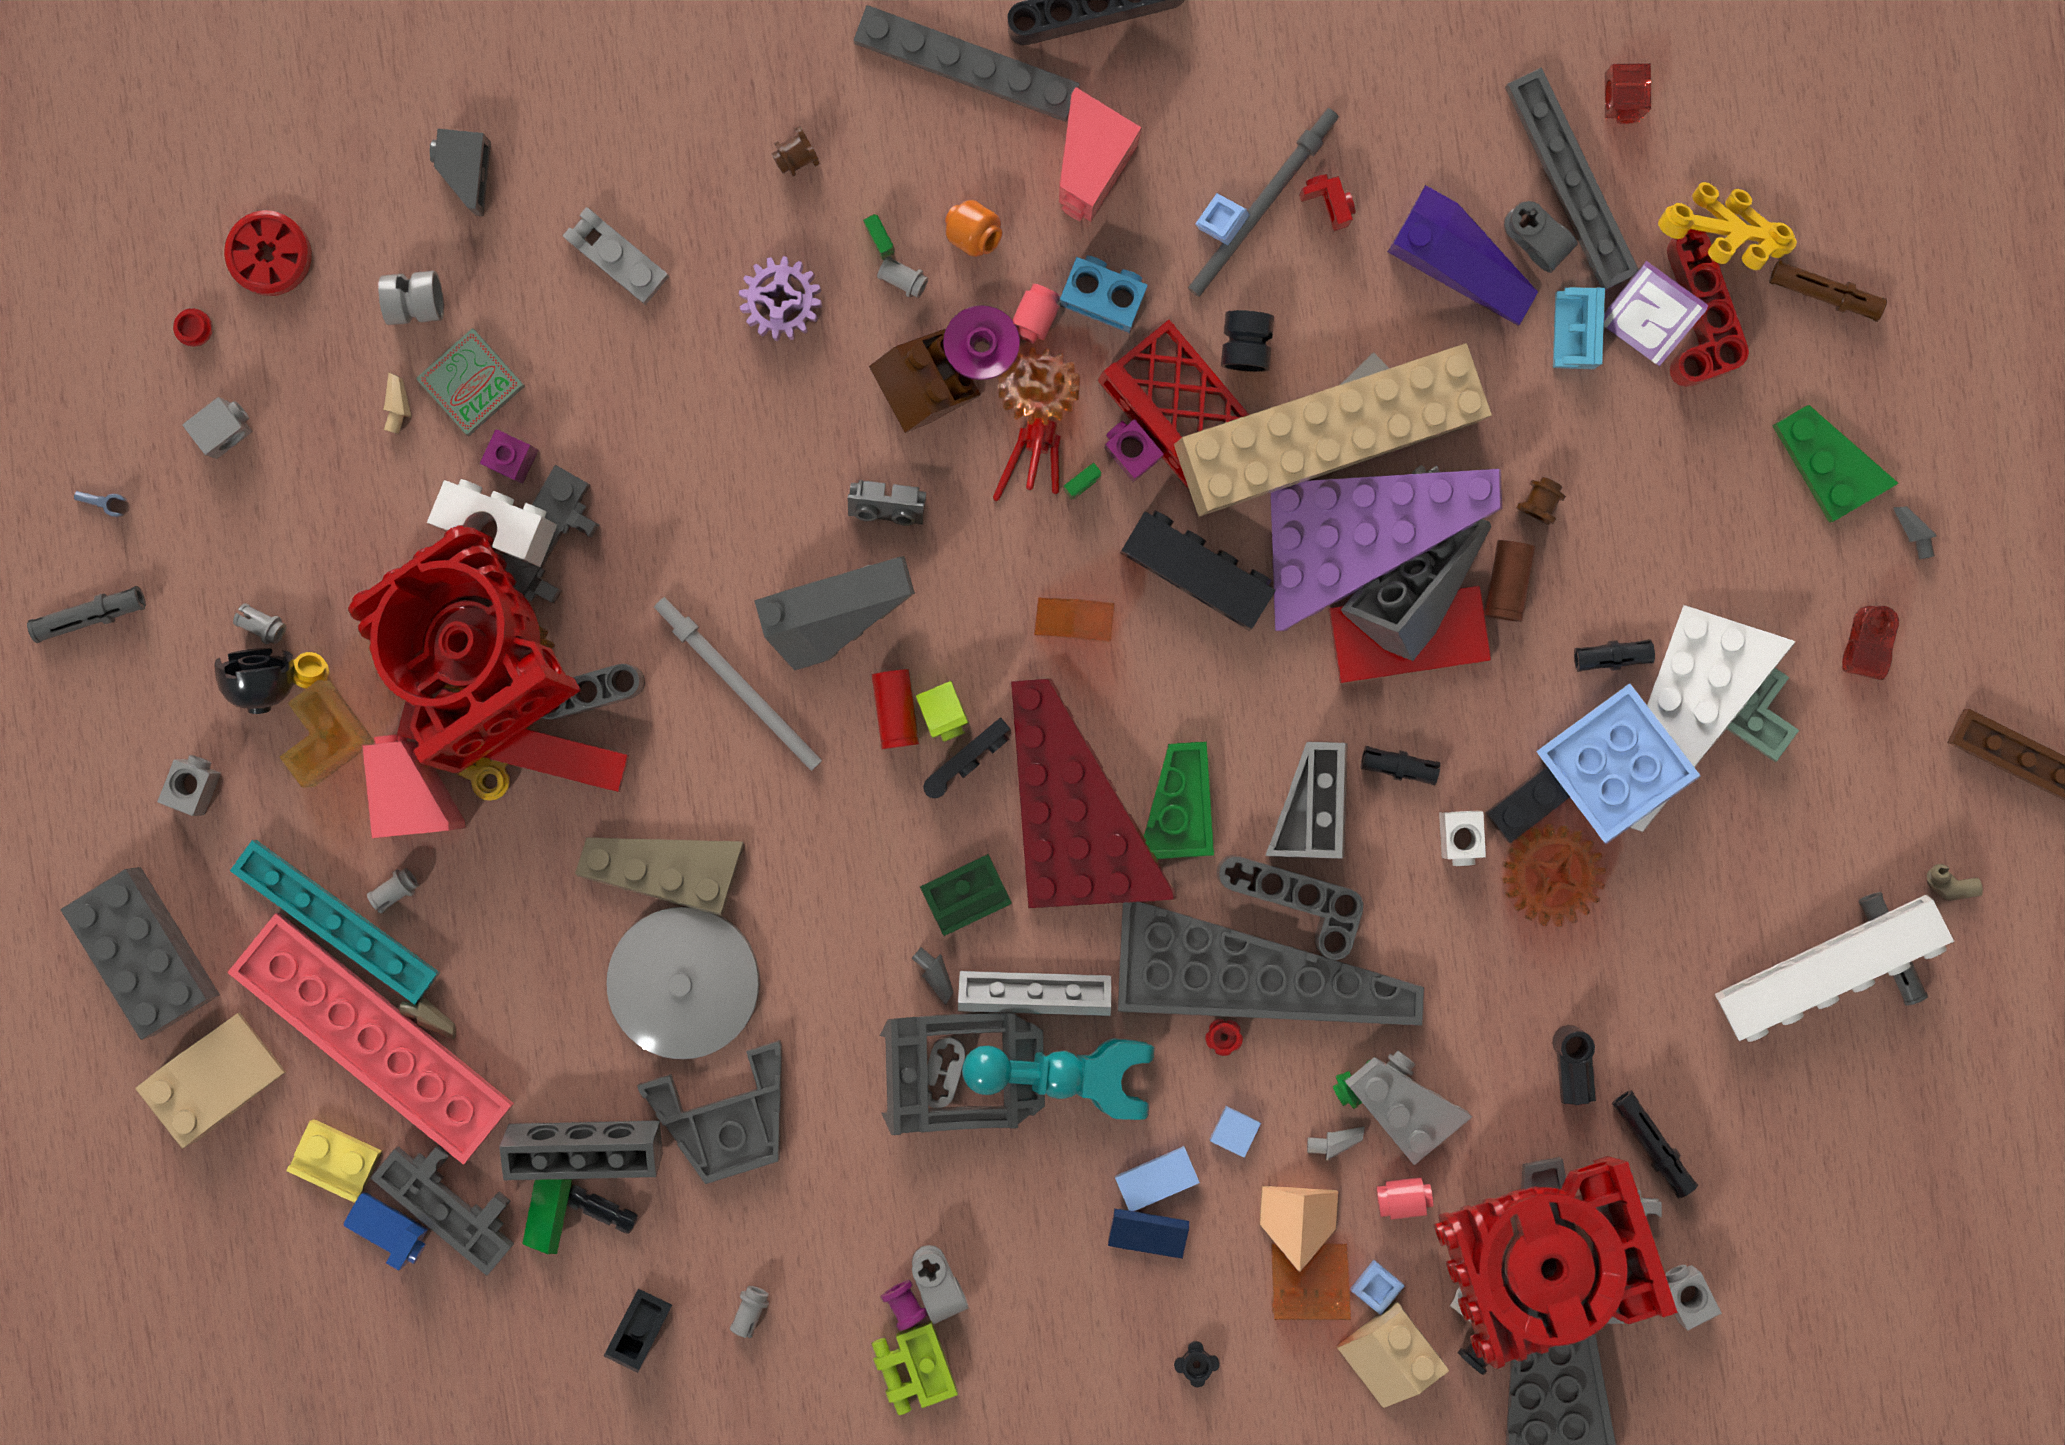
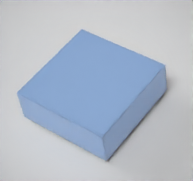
M1216 193L1196 222V226L1199 230L1229 245L1250 214L1247 209Z
M1225 1106L1209 1140L1245 1158L1261 1123L1237 1110Z
M1373 1260L1350 1290L1377 1313L1382 1315L1405 1285L1378 1262Z

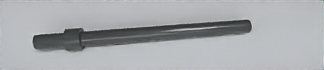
M1327 108L1312 129L1304 131L1296 142L1298 147L1248 209L1250 215L1229 245L1222 243L1189 285L1188 289L1198 297L1201 296L1310 155L1315 156L1324 144L1322 139L1339 119L1337 113Z

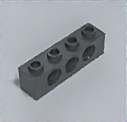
M660 1120L508 1124L499 1146L503 1180L656 1177L663 1156Z

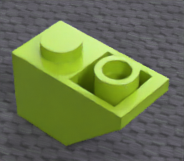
M952 681L916 695L932 738L941 736L942 741L946 742L965 733L963 726L969 724V720Z

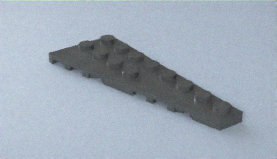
M1122 903L1118 1011L1422 1025L1424 987L1337 960H1331L1327 957L1147 903Z
M1560 1157L1522 1164L1521 1189L1536 1186L1561 1189L1566 1179L1563 1159ZM1549 1202L1555 1223L1576 1232L1574 1223L1559 1217L1556 1202ZM1548 1258L1543 1262L1541 1273L1544 1278L1550 1277L1555 1273L1557 1266L1554 1258ZM1587 1295L1586 1298L1581 1302L1582 1305H1584L1585 1302L1588 1300V1298H1589L1588 1295ZM1514 1296V1304L1530 1316L1541 1319L1544 1326H1549L1546 1313L1531 1309ZM1595 1334L1573 1344L1550 1347L1549 1352L1543 1354L1538 1352L1529 1354L1527 1359L1519 1362L1517 1360L1510 1362L1506 1445H1616Z

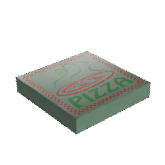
M473 328L416 378L467 436L473 434L525 387Z

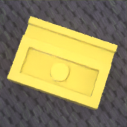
M312 1119L307 1125L294 1153V1158L287 1168V1172L355 1203L367 1184L382 1150Z

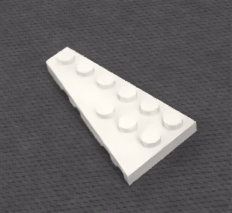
M1686 605L1683 606L1647 706L1694 768L1748 703L1761 684L1773 672V669L1793 647L1795 641ZM1668 801L1630 828L1644 832Z

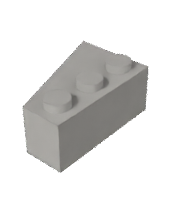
M1306 742L1265 856L1345 857L1348 743Z

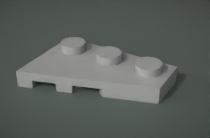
M1375 1057L1345 1081L1413 1165L1417 1164L1472 1118L1468 1111L1448 1102L1439 1094L1424 1088L1408 1076Z

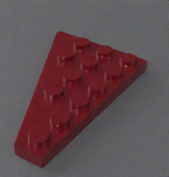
M1052 679L1011 681L1028 908L1176 899L1175 889H1172L1159 866L1160 863L1154 853L1148 848L1146 839L1132 815L1124 807L1116 793L1115 786L1103 771L1102 764L1088 740H1085L1073 719L1074 716L1062 701L1060 692Z

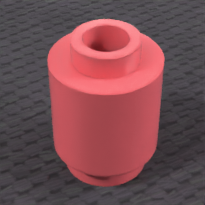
M1033 284L1030 291H1025L1012 319L1013 324L1017 327L1019 338L1035 344L1037 339L1045 340L1060 308L1057 304L1060 299L1059 294L1038 284Z
M1422 1177L1385 1181L1386 1185L1376 1186L1381 1217L1390 1216V1219L1393 1220L1427 1216V1208L1433 1207L1431 1185H1423Z

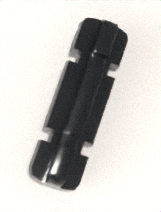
M573 1185L570 1188L567 1206L575 1210L581 1208L583 1209V1214L609 1226L614 1224L616 1225L615 1229L625 1234H629L633 1230L638 1219L636 1213L626 1208L622 1211L619 1209V1205L594 1193L588 1195L586 1194V1189L577 1185Z

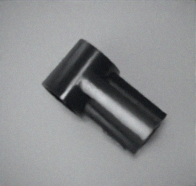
M1574 1025L1562 1026L1555 1032L1552 1041L1553 1048L1557 1053L1561 1103L1573 1105L1589 1104L1596 1101L1592 1060L1595 1053L1594 1041L1587 1033ZM1573 1037H1580L1581 1046L1579 1050L1574 1053H1567V1042Z

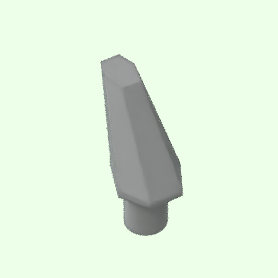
M1365 1127L1327 1132L1326 1139L1308 1137L1307 1153L1325 1154V1160L1328 1161L1361 1142Z

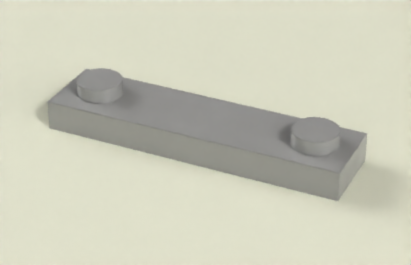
M960 971L958 1011L1111 1016V976Z

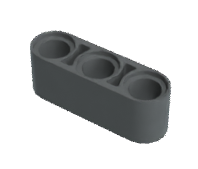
M617 664L575 676L573 678L580 689L588 681H592L596 685L598 692L596 698L587 703L581 698L580 692L563 702L556 712L547 713L542 718L562 719L634 698L643 691L645 685L644 675L635 666ZM623 671H629L634 677V685L627 692H622L616 683L618 675Z

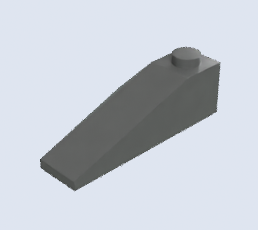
M1481 519L1468 529L1458 532L1413 560L1403 563L1397 569L1364 585L1363 588L1353 594L1341 611L1383 649L1414 661L1436 634L1491 528L1490 522Z
M901 556L754 600L765 639L795 671L829 661L838 654L840 649L864 634V630L877 620L883 619L915 594L905 556Z

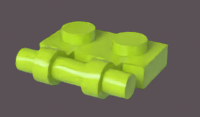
M932 1321L896 1333V1339L900 1347L897 1350L890 1351L886 1338H881L871 1343L876 1355L873 1358L877 1370L882 1371L888 1387L885 1390L889 1403L893 1402L897 1415H903L912 1410L907 1397L916 1394L922 1408L958 1395V1389ZM905 1362L911 1381L902 1383L896 1365Z

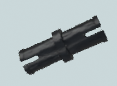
M1651 639L1630 643H1618L1615 640L1608 641L1607 645L1578 647L1574 649V663L1577 672L1600 668H1610L1611 671L1620 670L1621 666L1652 664L1655 661L1654 644Z
M1365 746L1360 769L1391 775L1394 780L1401 781L1402 778L1435 786L1440 772L1438 768H1440L1441 764L1438 761L1409 756L1406 751L1399 750L1398 753Z

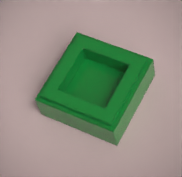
M873 214L864 219L865 227L882 260H885L888 256H893L895 252L894 245L878 215Z
M1093 462L1063 486V490L1070 499H1076L1101 479L1102 472Z

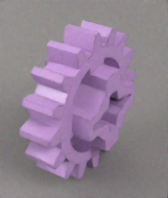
M785 256L782 257L780 265H775L771 257L767 258V268L765 269L755 264L753 267L757 275L754 278L745 275L743 278L749 289L739 290L740 297L748 300L747 303L740 306L741 312L752 313L746 320L748 325L752 327L759 323V335L763 337L770 330L772 331L774 341H779L782 332H786L789 339L793 340L794 330L797 328L803 333H807L808 330L805 322L807 320L812 322L818 320L812 309L822 307L821 300L813 298V295L821 292L820 286L809 284L815 277L813 272L809 271L802 274L803 264L800 261L796 262L793 267H789V260ZM774 276V280L766 287H760L766 279ZM791 277L802 284L805 294L793 290L791 287ZM780 291H784L789 301L785 300L782 302L781 307H777L772 297H778ZM756 304L768 307L770 310V321L759 314ZM796 310L801 311L795 319L787 322V317Z

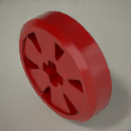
M263 210L244 216L231 228L225 242L224 257L231 276L242 287L259 295L278 296L293 290L303 281L311 265L312 251L308 236L299 224L282 213ZM265 245L270 248L276 247V250L272 252L274 259L271 262L266 259H260L264 255L262 248Z

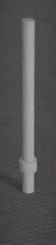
M665 597L654 606L674 628L672 632L682 643L687 641L811 771L822 762L814 751L697 631L698 625L689 616L685 618Z

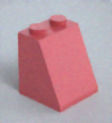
M1075 87L1071 94L1059 202L1063 204L1062 210L1070 217L1081 221L1084 217L1091 222L1138 147L1141 127Z
M399 735L374 737V745L362 746L372 838L466 828L462 814L435 768L419 763L413 751L419 747L417 742H407V738Z

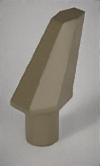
M422 998L420 1003L415 1005L412 1002L402 1001L399 1013L405 1017L417 1019V1026L424 1027L451 1039L456 1037L455 1024L426 998Z

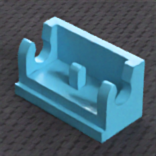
M1570 287L1565 288V291H1557L1555 293L1553 368L1596 369L1602 365L1605 288Z

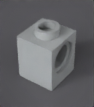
M217 397L182 424L206 456L218 459L253 432L246 423L249 416L236 401L230 403L220 397Z
M189 755L188 760L174 759L157 802L191 816L205 815L221 773L210 769L212 764L210 761L197 756ZM189 774H192L197 780V789L192 794L188 793L184 786L185 779Z
M1679 1265L1670 1269L1665 1274L1678 1311L1674 1315L1686 1330H1690L1722 1314L1702 1273L1694 1266ZM1688 1286H1695V1296L1688 1302H1681L1680 1295L1682 1290Z

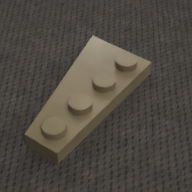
M586 838L575 874L578 877L723 916L744 843L739 841Z

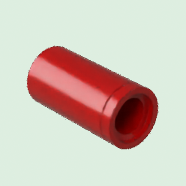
M909 669L871 674L881 749L918 745L919 739Z

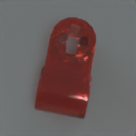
M1865 606L1855 613L1849 640L1842 658V670L1844 672L1877 680L1885 679L1890 670L1893 646L1899 627L1898 615L1892 608L1888 606ZM1872 617L1880 621L1879 628L1871 624Z

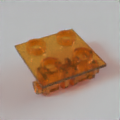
M1271 1244L1273 1282L1271 1307L1272 1313H1274V1320H1351L1347 1244H1323L1301 1272L1295 1268L1276 1244Z

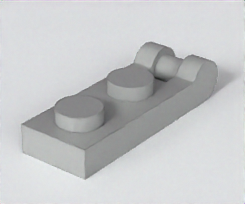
M586 207L579 215L582 219L573 229L569 227L563 234V237L646 305L670 276ZM594 228L601 236L592 246L584 239Z

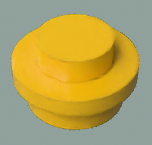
M306 652L300 654L294 660L293 682L297 686L314 689L322 686L328 680L329 667L320 655Z

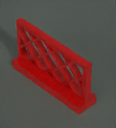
M1167 320L1116 363L1114 362L1107 367L1097 380L1131 421L1135 419L1164 454V461L1188 489L1189 487L1174 444L1182 438L1176 430L1177 417L1197 419V432L1203 431V420L1227 423L1249 415L1170 320ZM1165 333L1176 343V357L1155 355L1156 340ZM1150 346L1149 354L1142 353L1146 348ZM1182 352L1186 355L1187 358H1181ZM1133 359L1149 361L1148 379H1133L1124 366ZM1155 362L1175 364L1174 383L1153 381ZM1181 365L1195 366L1201 373L1200 386L1180 384ZM1206 380L1212 387H1206ZM1140 386L1147 387V392L1145 393ZM1153 388L1173 390L1172 409L1158 408L1153 403ZM1179 391L1199 393L1198 412L1178 410ZM1205 394L1219 395L1225 402L1224 415L1204 413ZM1232 410L1236 416H1230V411ZM1164 415L1171 416V423Z

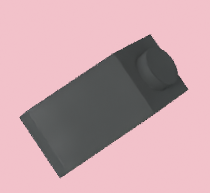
M438 129L437 140L433 139L430 144V161L434 163L435 169L467 208L476 216H484L491 141L484 133Z

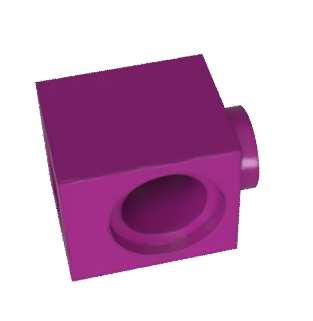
M1135 419L1128 425L1121 421L1106 434L1109 441L1105 443V450L1132 482H1135L1163 458V452ZM1126 439L1139 441L1142 446V453L1135 458L1125 456L1121 451L1122 442Z
M495 429L479 464L523 484L539 450Z

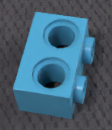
M1087 255L1085 260L1076 257L1061 295L1059 306L1130 333L1148 285L1142 283L1143 278L1134 272L1122 269L1119 274L1107 269V263L1096 257ZM1090 276L1096 280L1098 287L1092 293H1083L1077 288V281L1081 277ZM1118 290H1125L1132 295L1133 302L1128 307H1118L1113 303L1112 295Z

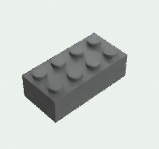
M141 867L121 871L60 909L140 1040L159 1034L220 996Z

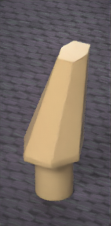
M388 373L383 410L389 411L384 430L399 434L404 417L411 418V412L403 379Z

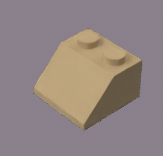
M1397 1300L1390 1304L1382 1315L1377 1314L1337 1345L1338 1350L1383 1408L1420 1394L1449 1372L1443 1360Z

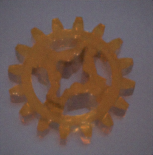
M1033 347L1030 348L1029 356L1025 357L1019 352L1015 363L1005 373L998 376V397L1003 399L1005 411L1014 408V419L1018 420L1025 415L1028 416V424L1030 425L1034 423L1036 418H1041L1043 424L1048 425L1050 416H1054L1060 421L1063 419V409L1069 412L1074 410V401H1078L1080 397V374L1074 373V362L1064 364L1063 353L1052 357L1050 356V348H1045L1043 354H1037ZM1064 385V389L1060 393V388Z

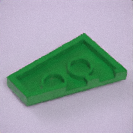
M1810 405L1802 407L1772 425L1829 523L1836 521L1899 484Z
M1207 741L1174 743L1167 746L1144 833L1146 844L1157 859L1214 855Z

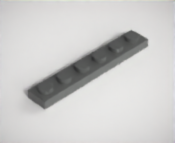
M869 5L865 7L853 40L855 45L1067 122L1069 116L1071 94L1075 87L1079 89L1080 83Z
M1539 68L1508 83L1505 89L1600 287L1607 290L1632 278L1639 269L1543 69Z

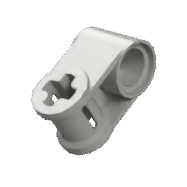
M926 1245L916 1250L912 1258L913 1278L920 1290L922 1301L933 1324L968 1309L969 1306L957 1278L954 1277L941 1249L936 1246ZM928 1259L931 1264H935L934 1272L930 1273L927 1268H923L924 1260Z

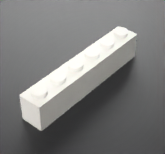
M1924 895L1717 992L1715 996L1738 1040L1747 1039L1748 1042L1767 1035L1769 1033L1767 1028L1780 1022L1783 1025H1789L1804 1017V1011L1816 1005L1818 1009H1822L1839 1001L1838 995L1851 989L1853 992H1860L1875 984L1874 978L1887 972L1889 976H1893L1906 971L1911 967L1909 962L1924 956L1925 959H1930L1944 953L1947 950L1945 945L1954 942L1933 899Z

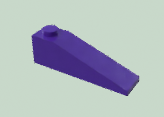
M1426 185L1387 251L1518 326L1521 324L1538 293L1532 284L1457 202Z

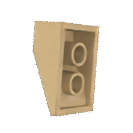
M237 1013L165 1064L135 1089L183 1149L199 1141L286 1071L241 1013Z

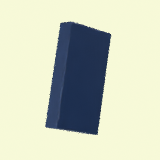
M1114 1208L1108 1246L1183 1259L1189 1232V1221Z

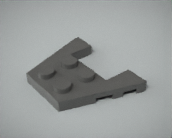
M781 1040L746 1051L758 1088L752 1091L683 1111L672 1074L637 1085L642 1097L646 1098L656 1112L655 1115L667 1127L677 1141L678 1147L705 1184L779 1161Z

